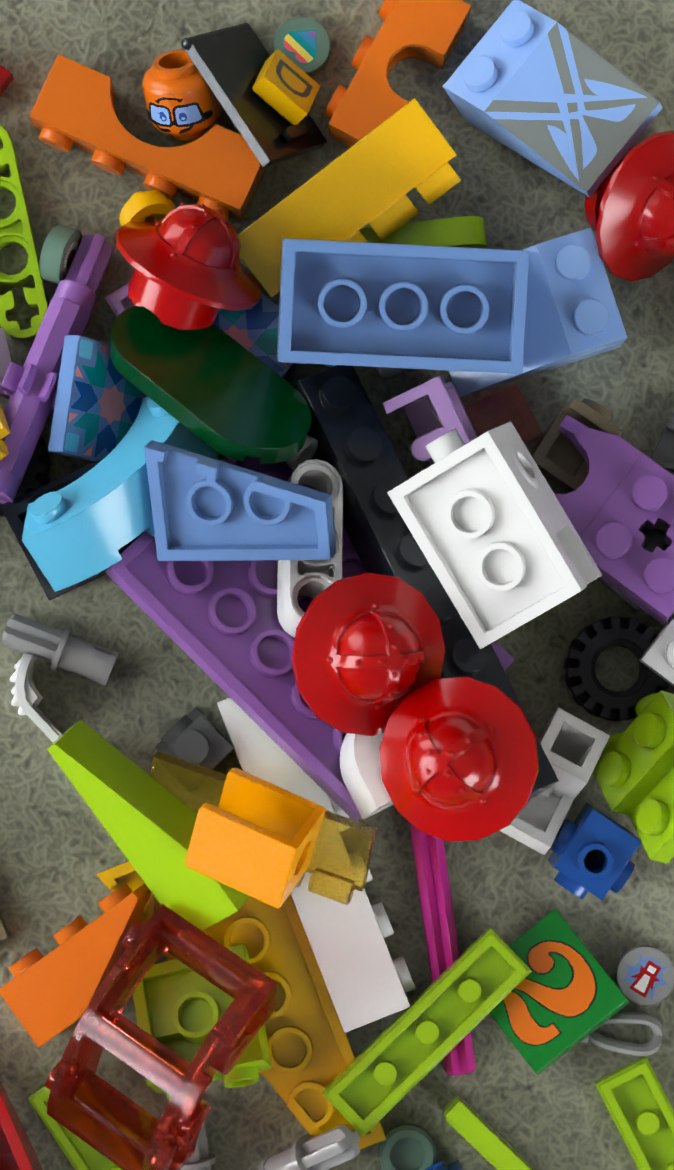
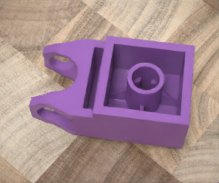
M567 415L559 425L561 427L559 431L574 444L577 452L585 460L589 473L584 483L575 491L566 494H555L602 573L600 578L663 625H666L674 614V475L622 437L588 428ZM648 528L651 531L654 528L664 531L666 533L664 541L669 547L665 551L661 550L658 546L654 552L645 550L642 547L645 539L642 531Z

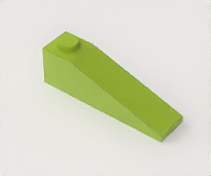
M82 720L72 725L47 748L186 940L236 913L249 899V895L189 869L185 865L197 813Z

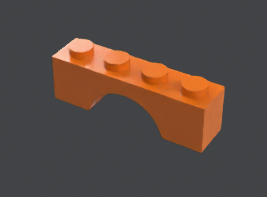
M59 54L29 116L35 129L40 131L38 139L50 147L65 153H70L72 146L92 154L90 162L106 172L122 176L124 169L144 177L143 186L149 190L161 191L171 199H174L178 192L196 200V204H204L211 209H221L222 213L227 215V218L230 215L241 221L243 220L266 170V167H262L242 135L217 124L202 137L182 146L158 147L137 139L123 127L116 116L115 89L111 77Z

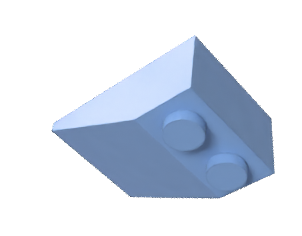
M591 227L524 249V251H530L523 374L449 371L451 381L459 398L621 347L627 335L604 264L599 257L598 246Z

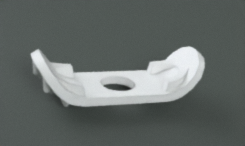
M24 653L22 658L15 664L14 668L16 671L10 677V681L15 682L11 690V694L14 695L11 705L19 707L18 715H27L54 743L62 733L37 707L44 697L36 688L32 679L34 655Z

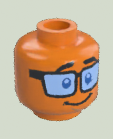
M184 49L172 50L159 55L154 60L153 65L145 72L142 87L148 118L156 130L172 135L177 140H193L201 137L206 132V129L212 126L220 117L222 105Z

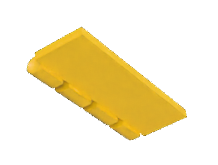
M413 98L238 234L241 245L239 256L272 298L280 291L282 238L369 243L360 231L361 228L369 223L383 241L419 214L416 207L406 196L409 191L416 188L426 203L430 205L461 181L448 163L457 154L417 100Z

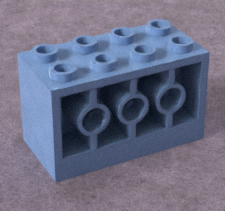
M282 238L277 360L282 363L523 374L530 251Z

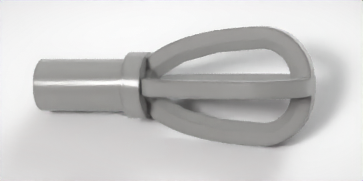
M619 1011L602 1025L616 1023L644 1024L653 1031L651 1041L645 1044L624 1042L604 1037L593 1031L580 1042L588 1043L589 1040L601 1048L617 1053L648 1056L659 1050L662 1044L663 1028L659 1020L648 1013Z

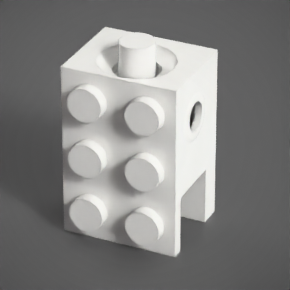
M511 421L485 432L466 445L456 429L442 435L425 446L434 464L387 492L480 649L584 590L587 584L602 576V573Z

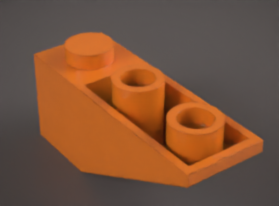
M124 883L97 903L104 912L98 918L87 924L82 915H80L53 935L59 944L58 947L44 957L36 947L8 968L15 978L0 988V995L38 1048L79 1020L101 1002L152 894L146 884L132 891L128 884Z

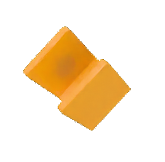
M232 768L226 776L218 807L204 803L198 810L185 865L189 869L280 909L309 868L326 808L238 768Z

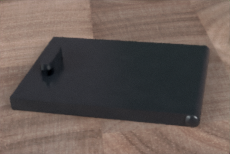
M248 23L222 28L182 40L181 45L262 167L319 149L327 143V140L309 113L294 126L253 91L252 87L270 55Z

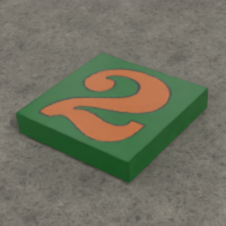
M554 909L508 945L532 972L489 1014L533 1071L539 1075L630 1002L558 911Z

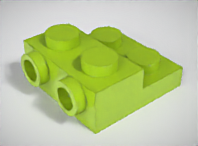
M661 690L659 693L650 694L642 698L635 707L637 718L624 732L616 733L609 737L602 751L603 756L598 760L593 774L611 811L630 817L650 860L668 864L674 857V694Z
M243 944L129 970L147 1086L158 1094L166 1092L167 1100L170 1101L191 1099L202 1094L201 1084L223 1079L226 1088L244 1087L260 1081L258 1071L272 1068L263 1013L257 1006L248 950Z

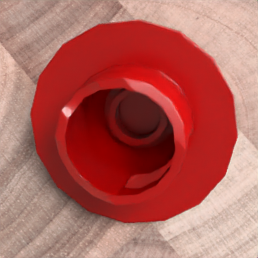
M674 130L654 133L634 148L631 147L590 198L586 196L585 199L586 220L592 230L596 231L600 259L609 273L630 282L650 278L674 260Z
M182 202L179 207L170 211L161 223L159 221L156 223L128 222L120 227L115 234L116 247L127 262L136 268L129 282L128 297L135 306H143L153 312L162 324L178 330L207 328L214 324L220 309L231 311L252 309L262 298L260 283L240 262L241 245L237 231L229 223L227 215L222 213L221 209H211L204 204H185Z
M365 572L335 581L312 600L296 628L291 661L298 692L316 717L343 733L375 736L384 733L388 718L408 693L435 679H441L445 645L439 618L420 591L398 577Z
M471 677L435 679L408 693L388 718L379 748L382 782L396 810L419 831L448 842L481 840L509 826L530 801L539 772L536 736L522 708L499 687Z

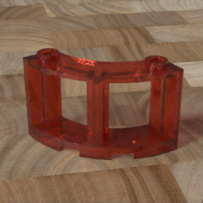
M162 904L149 920L145 918L138 919L127 932L122 943V947L125 949L95 993L73 1032L61 1061L53 1068L45 1083V1087L50 1090L47 1115L123 1170H180L195 1152L199 1133L212 1106L202 1098L216 1072L218 1071L223 1075L231 1072L249 1043L274 1013L277 982ZM164 951L234 998L191 1063L121 1015L135 989ZM104 1048L171 1096L160 1120L96 1075Z

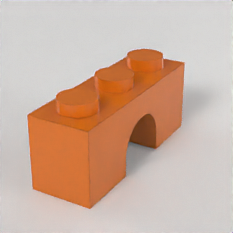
M384 0L378 13V17L385 20L375 39L368 35L364 37L351 63L352 67L358 69L348 89L339 85L326 107L324 116L331 119L328 124L329 137L351 147L406 105L409 101L398 96L388 83L387 76L390 70L397 63L412 58L427 61L443 69L469 21L471 5L462 0Z

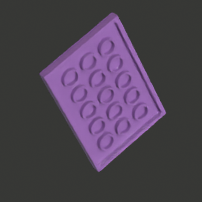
M246 456L244 462L224 457L221 460L288 481L295 471L285 461L275 464H259L261 457ZM305 484V485H301V486H304V487H307V488H311V489L316 490V489H315L314 487H312V486H309V485H306V484ZM344 526L342 579L366 572ZM147 532L141 534L120 554L123 559L107 568L105 573L355 823L362 817L344 784L340 770V750L347 733L340 732L316 717L298 692L291 661L295 637L284 631L277 615L278 560L158 561L155 536L149 535ZM297 596L299 607L303 612H306L313 598ZM494 641L491 645L505 671L515 659L497 641Z

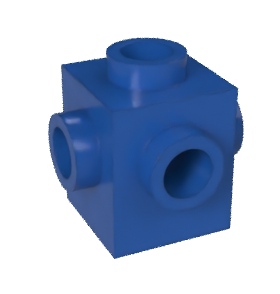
M586 802L574 822L567 818L563 821L550 848L553 853L548 858V861L553 868L559 871L554 881L582 900L588 891L603 900L609 890L617 893L625 885L635 867V864L630 859L642 842L632 832ZM598 850L594 860L584 862V858L589 851Z

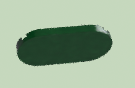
M132 306L124 310L115 319L109 341L111 345L109 354L112 364L117 371L215 451L228 458L243 462L246 456L261 457L259 464H275L292 458L302 449L312 421L311 410L306 399L293 385L215 324L196 330H178L162 324L153 312L143 306Z

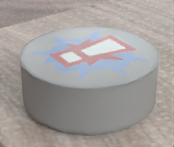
M638 945L625 951L619 958L615 967V981L618 988L630 1001L640 1005H652L665 999L671 992L674 985V967L668 956L659 949L648 945Z

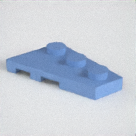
M151 440L144 446L158 561L331 560L336 554L330 494Z

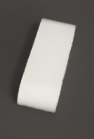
M319 459L307 460L299 464L288 479V482L298 485L306 484L320 492L331 495L336 554L331 560H278L277 615L284 631L292 637H295L296 628L305 614L298 605L297 596H308L314 599L335 581L342 579L343 484L336 468L328 462Z

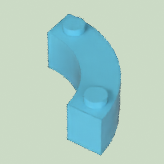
M149 397L142 399L141 408L132 427L120 443L102 461L69 485L56 492L46 493L27 506L22 542L55 592L90 578L122 560L123 558L118 550L144 531L149 535L155 536L144 448L151 440L216 460L218 459L219 452L207 445Z

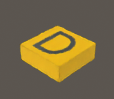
M277 49L265 61L252 89L281 116L295 126L309 113L320 85L283 52Z

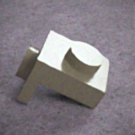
M574 398L561 406L531 452V456L541 473L567 492L575 491L584 483L589 470L585 460L577 452L574 444L559 431L561 428L559 425L568 415L588 428L618 436L622 432L618 426L611 422L613 419L612 414L605 407L590 399L580 401Z

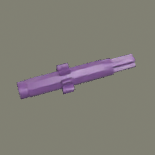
M86 233L83 234L66 277L59 282L24 366L22 367L14 362H10L0 385V396L9 399L4 415L11 432L2 439L6 442L9 454L0 461V503L2 504L6 502L13 503L49 415L53 417L65 335L83 336L98 299L96 292L115 249V245L105 242L106 237L95 233L94 237Z

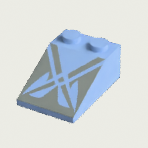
M513 0L443 85V88L466 122L589 198L663 108L657 99L561 24L520 0Z

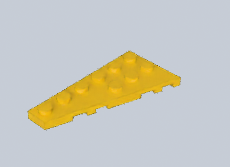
M129 861L96 874L112 892L124 883H127L132 891L145 884ZM152 893L137 925L143 932H146L169 961L243 944L247 948L257 1006L263 1013L272 1068L258 1072L285 1101L286 1106L308 1133L317 1136L342 1124L346 1125L350 1130L355 1129L322 1094V1091L356 1057L348 1036L342 1028L291 894H289L280 909L250 896L239 911L186 940ZM381 1121L364 1137L359 1133L361 1139L357 1143L361 1150L386 1140V1134Z

